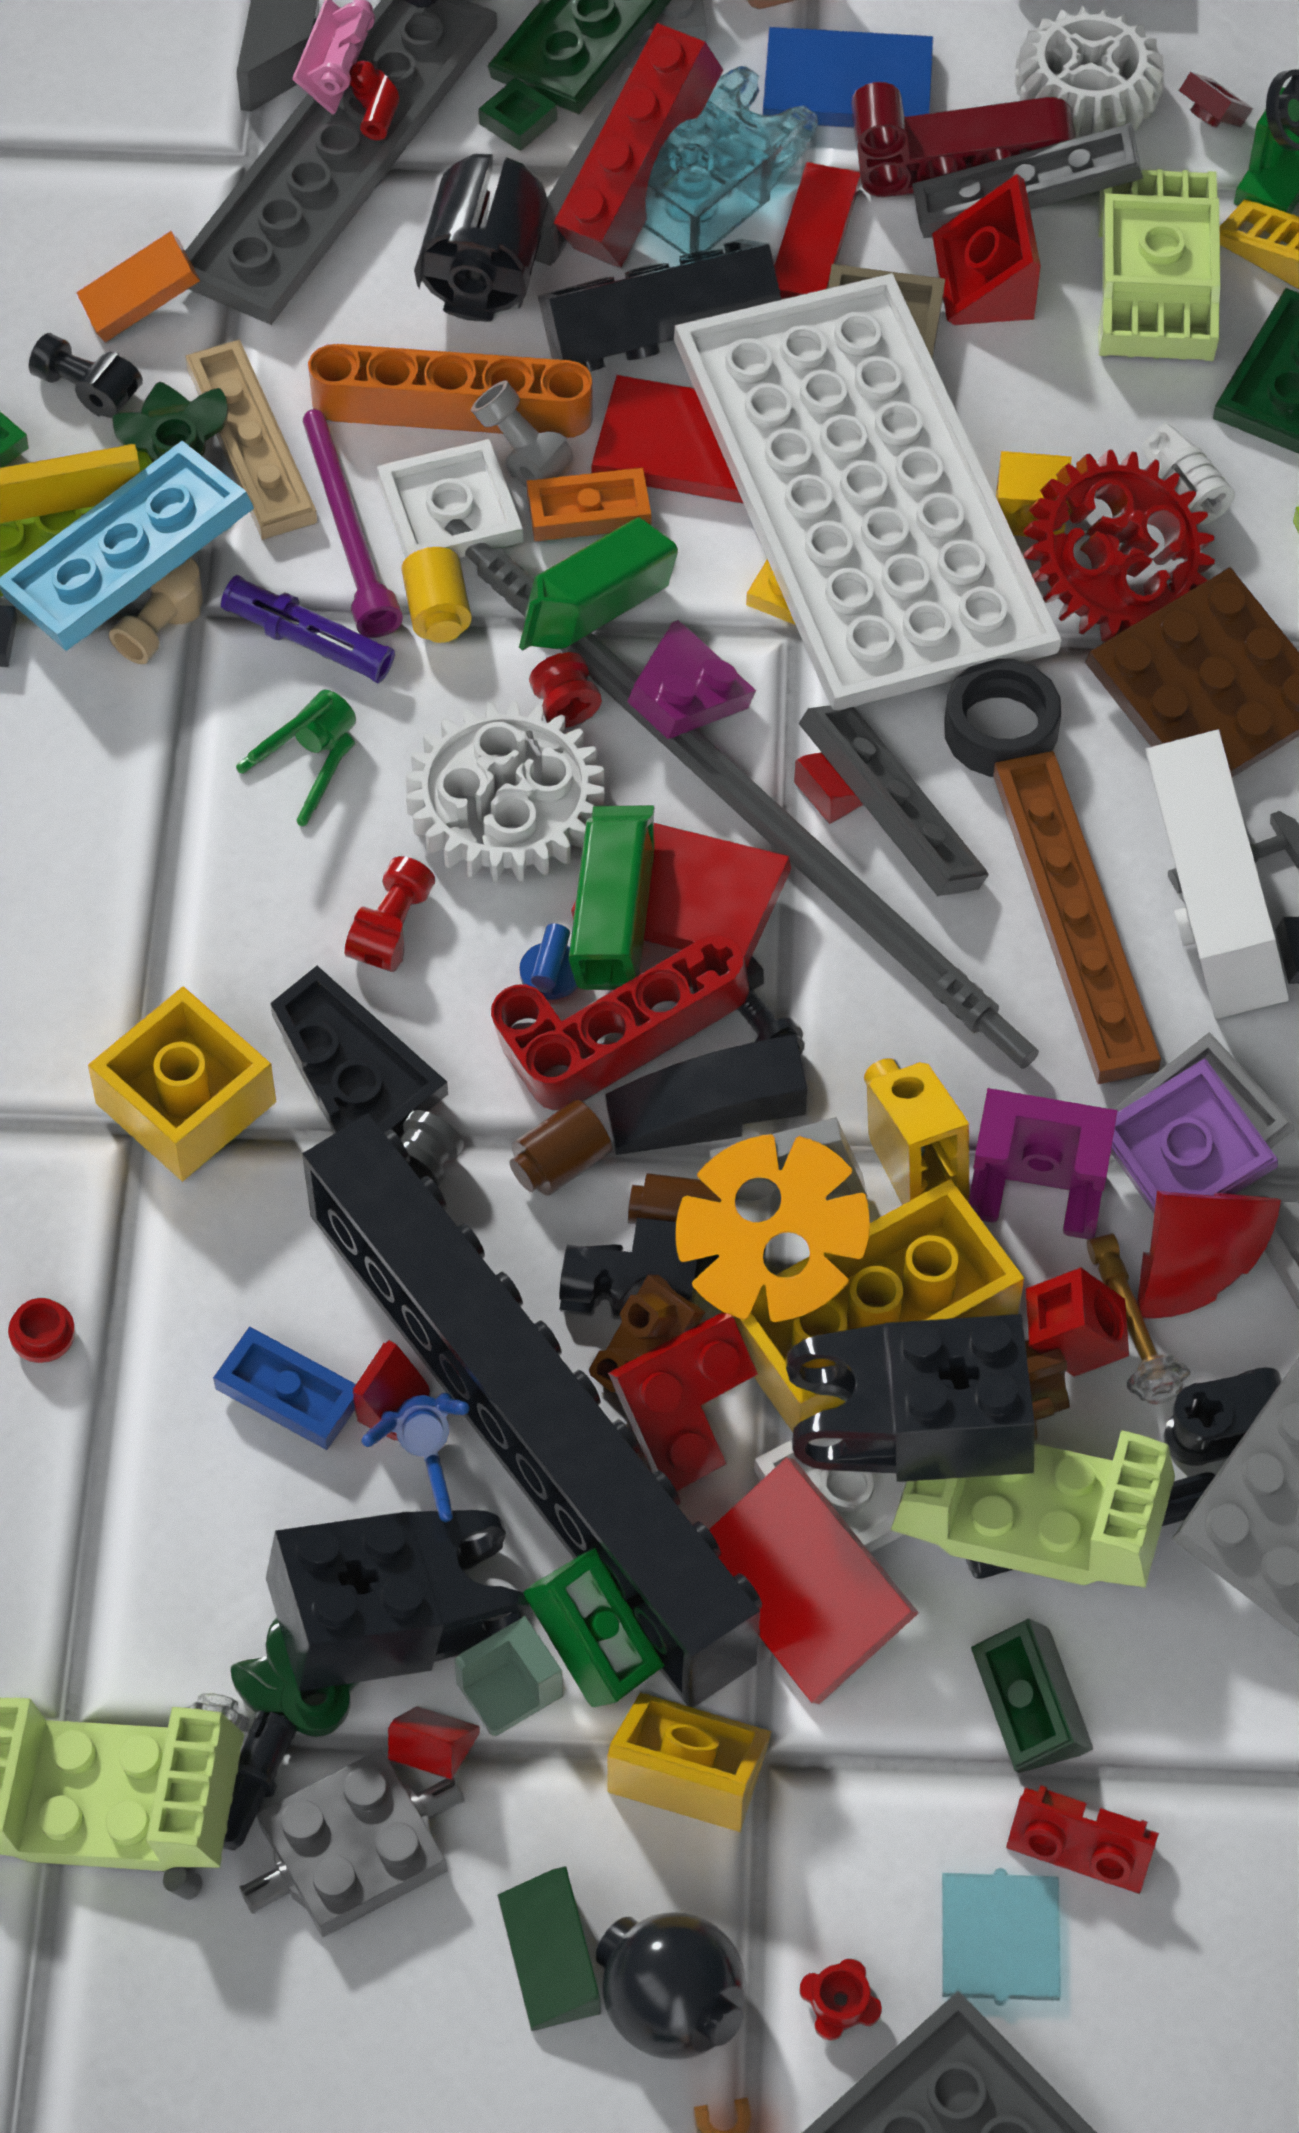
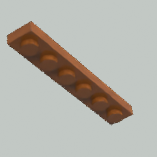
M1054 751L995 762L993 778L1097 1085L1159 1072L1161 1057Z

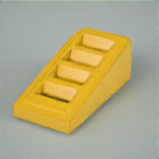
M1244 199L1220 225V245L1299 289V216ZM1245 221L1254 225L1247 233L1238 231ZM1264 231L1271 234L1267 240L1259 237ZM1281 241H1284V242L1287 243L1288 245H1287V246H1284V245H1281V244H1279V243H1280Z

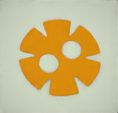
M772 1134L740 1141L714 1156L700 1169L697 1177L721 1199V1202L684 1196L676 1219V1247L681 1262L719 1255V1258L693 1280L692 1286L717 1309L743 1320L749 1318L763 1285L766 1287L769 1317L772 1322L786 1321L806 1315L833 1299L848 1284L849 1280L824 1256V1253L862 1259L869 1239L870 1218L866 1194L856 1193L826 1200V1197L851 1175L852 1168L828 1147L801 1136L796 1137L782 1170H779L775 1137ZM754 1178L771 1180L777 1185L781 1193V1204L778 1211L771 1218L762 1222H751L740 1216L735 1206V1197L739 1188L745 1182ZM782 1233L797 1234L809 1246L810 1256L806 1267L792 1277L775 1276L766 1268L763 1260V1253L767 1243L773 1237Z

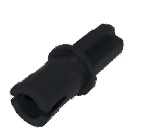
M258 1711L256 1713L247 1739L241 1749L238 1773L236 1774L232 1795L233 1800L227 1822V1833L225 1834L223 1844L224 1849L235 1851L244 1843L264 1797L274 1796L277 1789L274 1779L280 1763L292 1739L295 1737L297 1728L291 1721L276 1713L270 1712L269 1716L265 1711Z

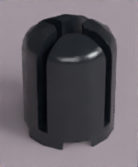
M473 154L454 163L443 173L414 268L416 283L419 289L421 282H423L433 295L445 302L442 311L468 321L490 322L493 321L495 312L510 309L518 302V309L521 307L529 286L548 206L547 194L542 182L523 163L506 157L488 216L490 191L487 190L493 168L492 154ZM473 271L481 274L479 279H472Z

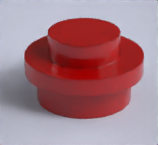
M35 1298L23 1303L14 1313L9 1323L8 1335L12 1348L20 1357L30 1362L45 1363L60 1358L70 1349L75 1338V1325L71 1313L62 1304L47 1298Z

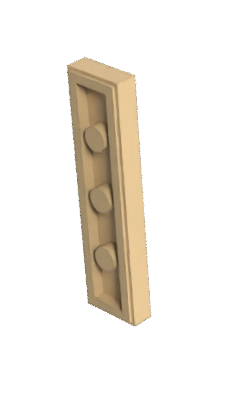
M240 339L185 355L187 370L198 395L215 388H221L226 396L228 418L224 428L216 436L237 484L247 492L254 506L250 514L261 539L264 540L317 523L315 506Z

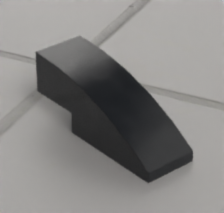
M796 1034L751 1042L695 1057L638 1078L605 1094L615 1154L621 1155L742 1137L743 1124L806 1115L808 1089Z

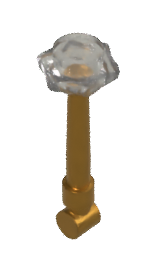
M1111 1233L1088 1239L1087 1250L1093 1265L1099 1264L1098 1271L1103 1283L1125 1298L1127 1329L1142 1360L1135 1373L1127 1380L1128 1390L1136 1394L1140 1400H1146L1150 1404H1162L1176 1398L1183 1389L1182 1382L1189 1377L1191 1371L1173 1355H1157L1128 1283L1129 1275L1120 1258L1119 1244L1115 1235Z

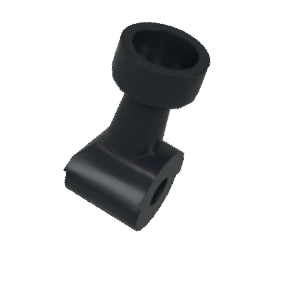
M46 333L39 338L29 358V372L31 375L49 383L56 382L61 377L75 384V392L80 402L98 417L102 415L112 418L113 415L118 414L143 384V378L139 370L131 362L120 357L119 353L108 352L100 356L96 362H92L72 355L70 343L52 333Z

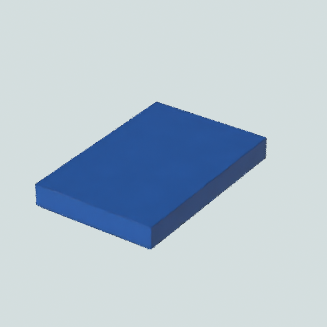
M769 27L762 122L854 128L851 106L852 96L859 88L873 82H886L893 84L899 89L905 117L929 114L933 36Z

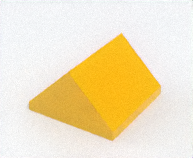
M640 1692L609 1746L607 1755V1792L741 1832L772 1731Z

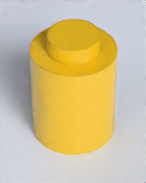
M427 547L410 554L403 561L401 572L414 632L421 638L437 643L456 639L469 627L472 621L459 556L453 550L445 547Z

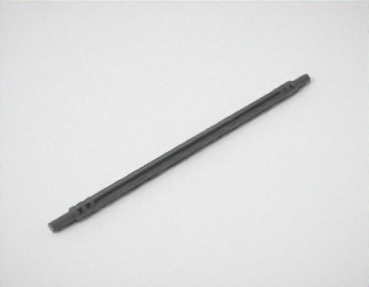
M452 519L444 528L452 536L473 531L460 519ZM476 543L468 547L465 551V556L478 567V576L486 583H489L494 591L503 596L507 603L525 617L534 578L527 574L501 548L493 549L487 543ZM590 633L569 647L560 649L563 653L573 652L580 654L588 666V676L775 849L781 854L789 856L790 862L921 982L941 1004L948 1007V1010L956 1018L961 1019L969 1030L973 1033L981 1031L1021 1069L1028 1067L1036 1059L1039 1050L998 1013L999 1005L991 997L983 993V990L976 983L971 982L964 972L946 959L697 729L667 739L637 712L627 701L639 676L595 635Z

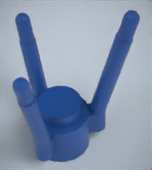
M442 1393L436 1399L426 1395L413 1396L405 1400L397 1412L385 1411L381 1415V1421L366 1432L361 1442L365 1447H371L390 1432H395L403 1449L410 1454L423 1456L439 1518L443 1522H449L453 1517L438 1451L447 1443L450 1433L447 1415H466L469 1412V1405L461 1400L452 1399L449 1393Z

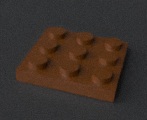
M1231 567L1091 650L1085 661L1089 669L1151 747L1219 729L1232 778L1299 736V651Z

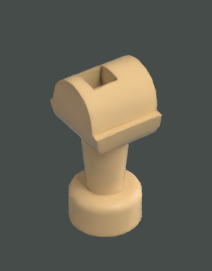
M191 557L150 587L152 596L137 617L126 615L110 630L109 639L112 645L128 660L137 664H146L159 649L160 641L157 633L167 623L186 624L200 616V607L203 603L200 570L196 561Z

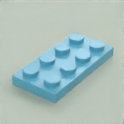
M181 441L1 576L0 590L10 603L67 651L80 640L89 636L96 628L126 605L135 601L142 593L172 570L181 566L197 551L231 528L234 523L253 510L254 506L243 488Z

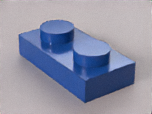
M250 1326L213 1377L215 1389L325 1450L329 1449L355 1411L353 1397L355 1383Z

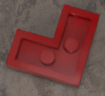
M724 1312L608 1373L652 1473L657 1470L663 1472L671 1481L676 1491L726 1465V1461L701 1405L758 1375L733 1316Z

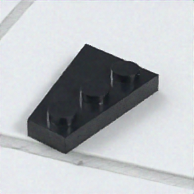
M318 965L270 1003L272 1017L334 1134L369 1113L383 1132L391 1129L399 1136L404 1132L403 1123L412 1111L422 1110L428 1112L448 1095L447 1081Z

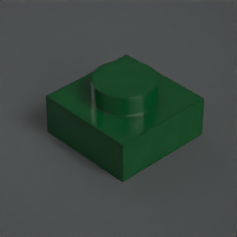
M516 77L478 109L479 124L520 152L557 121V104Z

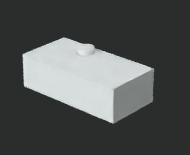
M1219 729L1145 748L1186 905L1185 908L1174 910L1183 947L1196 944L1215 1019L1289 1001L1276 939Z

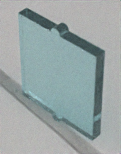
M997 1868L994 1874L942 1873V1997H951L959 1990L965 1998L994 1999V2002L999 2006L1005 2005L1008 1999L1060 2001L1058 1876L1008 1875L1007 1871L1003 1868Z

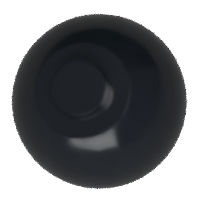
M671 1912L653 1915L640 1922L630 1916L623 1917L612 1924L604 1933L596 1950V1961L605 1969L602 1981L603 2000L614 2027L632 2046L657 2058L670 2060L686 2059L703 2054L715 2046H722L735 2036L744 2018L742 2009L746 1997V1976L737 1949L727 1935L717 1926L695 1915Z

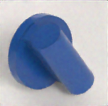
M556 923L546 926L542 943L531 947L523 955L519 968L522 984L537 988L547 1000L564 998L577 989L568 960L570 947L567 943L570 930Z

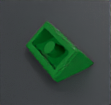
M595 1548L568 1562L524 1590L523 1593L590 1706L599 1707L618 1702L664 1667L651 1642L641 1629L634 1613L622 1597V1593L608 1569L600 1560Z

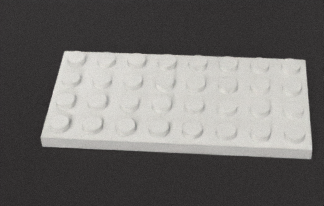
M893 273L675 325L674 342L833 710H843L954 681L956 677L969 667L987 661L1015 659L1027 662L1059 652L1062 639Z

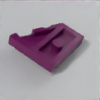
M676 620L671 623L636 680L627 702L662 735L670 739L748 709L756 689L743 679L731 664L722 660L684 624Z

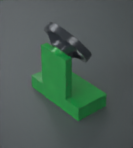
M1299 69L1280 72L1274 77L1269 86L1266 97V109L1256 124L1249 168L1236 188L1234 204L1238 206L1246 199L1291 214L1299 202ZM1289 77H1292L1285 88L1282 87L1284 82Z

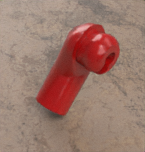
M359 61L350 68L351 81L349 85L353 87L352 92L354 96L366 108L360 124V130L363 135L371 140H382L388 133L399 104V93L395 85L381 70L375 69L373 64L368 61Z

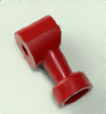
M405 856L391 859L382 879L387 894L376 910L362 906L357 911L346 939L345 957L390 972L397 970L400 963L403 962V924L411 904H421L426 901L436 881L433 872L426 865Z

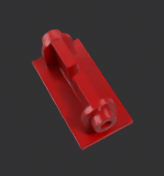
M1040 1785L1038 1791L1027 1787L1024 1788L1006 1845L1007 1849L1140 1894L1159 1836L1158 1832L1146 1828L1148 1821L1142 1819L1138 1821L1100 1808L1097 1819L1094 1821L1083 1817L1087 1805L1085 1802L1047 1790V1787Z

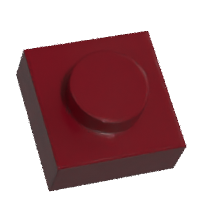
M1194 72L1189 73L1178 90L1194 102L1190 111L1215 128H1218L1221 122L1242 127L1253 110L1251 106L1212 78Z

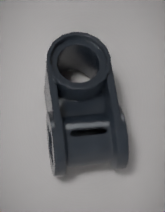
M1269 1367L1256 1368L1237 1376L1204 1383H1193L1184 1387L1176 1397L1173 1415L1167 1421L1163 1433L1164 1443L1168 1444L1170 1455L1177 1461L1189 1466H1202L1210 1462L1228 1459L1282 1382L1279 1371Z

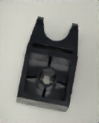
M1022 1314L891 1322L804 1339L794 1345L787 1354L786 1370L791 1383L796 1387L813 1393L835 1396L845 1401L844 1404L836 1408L823 1410L799 1422L793 1428L792 1450L795 1457L805 1465L816 1469L832 1471L896 1473V1482L1034 1473L1035 1421ZM815 1359H828L836 1363L835 1365L821 1368L802 1366L806 1362ZM819 1438L842 1439V1441L835 1445L823 1447L809 1443Z
M452 1510L453 1517L451 1521L443 1522L439 1518L438 1511H406L275 1530L266 1581L298 1691L432 1671L434 1662L460 1655L520 1618L526 1616L530 1622L533 1617V1611L523 1592L503 1586L483 1585L475 1582L463 1572V1570L473 1568L480 1562L494 1556L503 1548V1542L507 1533L499 1516L483 1510ZM487 1533L485 1536L479 1539L465 1541L467 1538L473 1535ZM510 1613L506 1617L498 1620L485 1621L486 1619Z

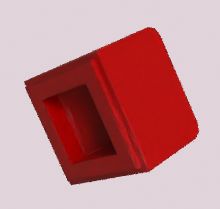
M822 752L804 755L795 760L794 783L829 824L863 805Z
M390 1340L382 1344L353 1388L357 1422L369 1428H372L381 1421V1415L385 1411L397 1412L405 1400L413 1396L430 1395V1388L425 1379L399 1346ZM390 1432L386 1435V1437L398 1441L395 1432Z
M415 1706L394 1718L389 1725L388 1759L452 1780L480 1734V1726Z

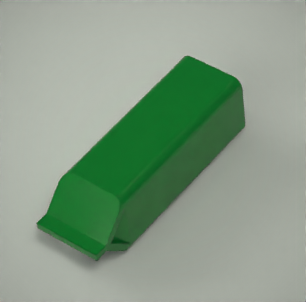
M637 517L538 574L534 578L518 648L522 651L530 646L551 649L567 648L667 588L678 554L676 544L642 518Z
M654 805L593 806L592 816L586 820L568 958L576 986L580 989L615 990L640 975L655 850Z

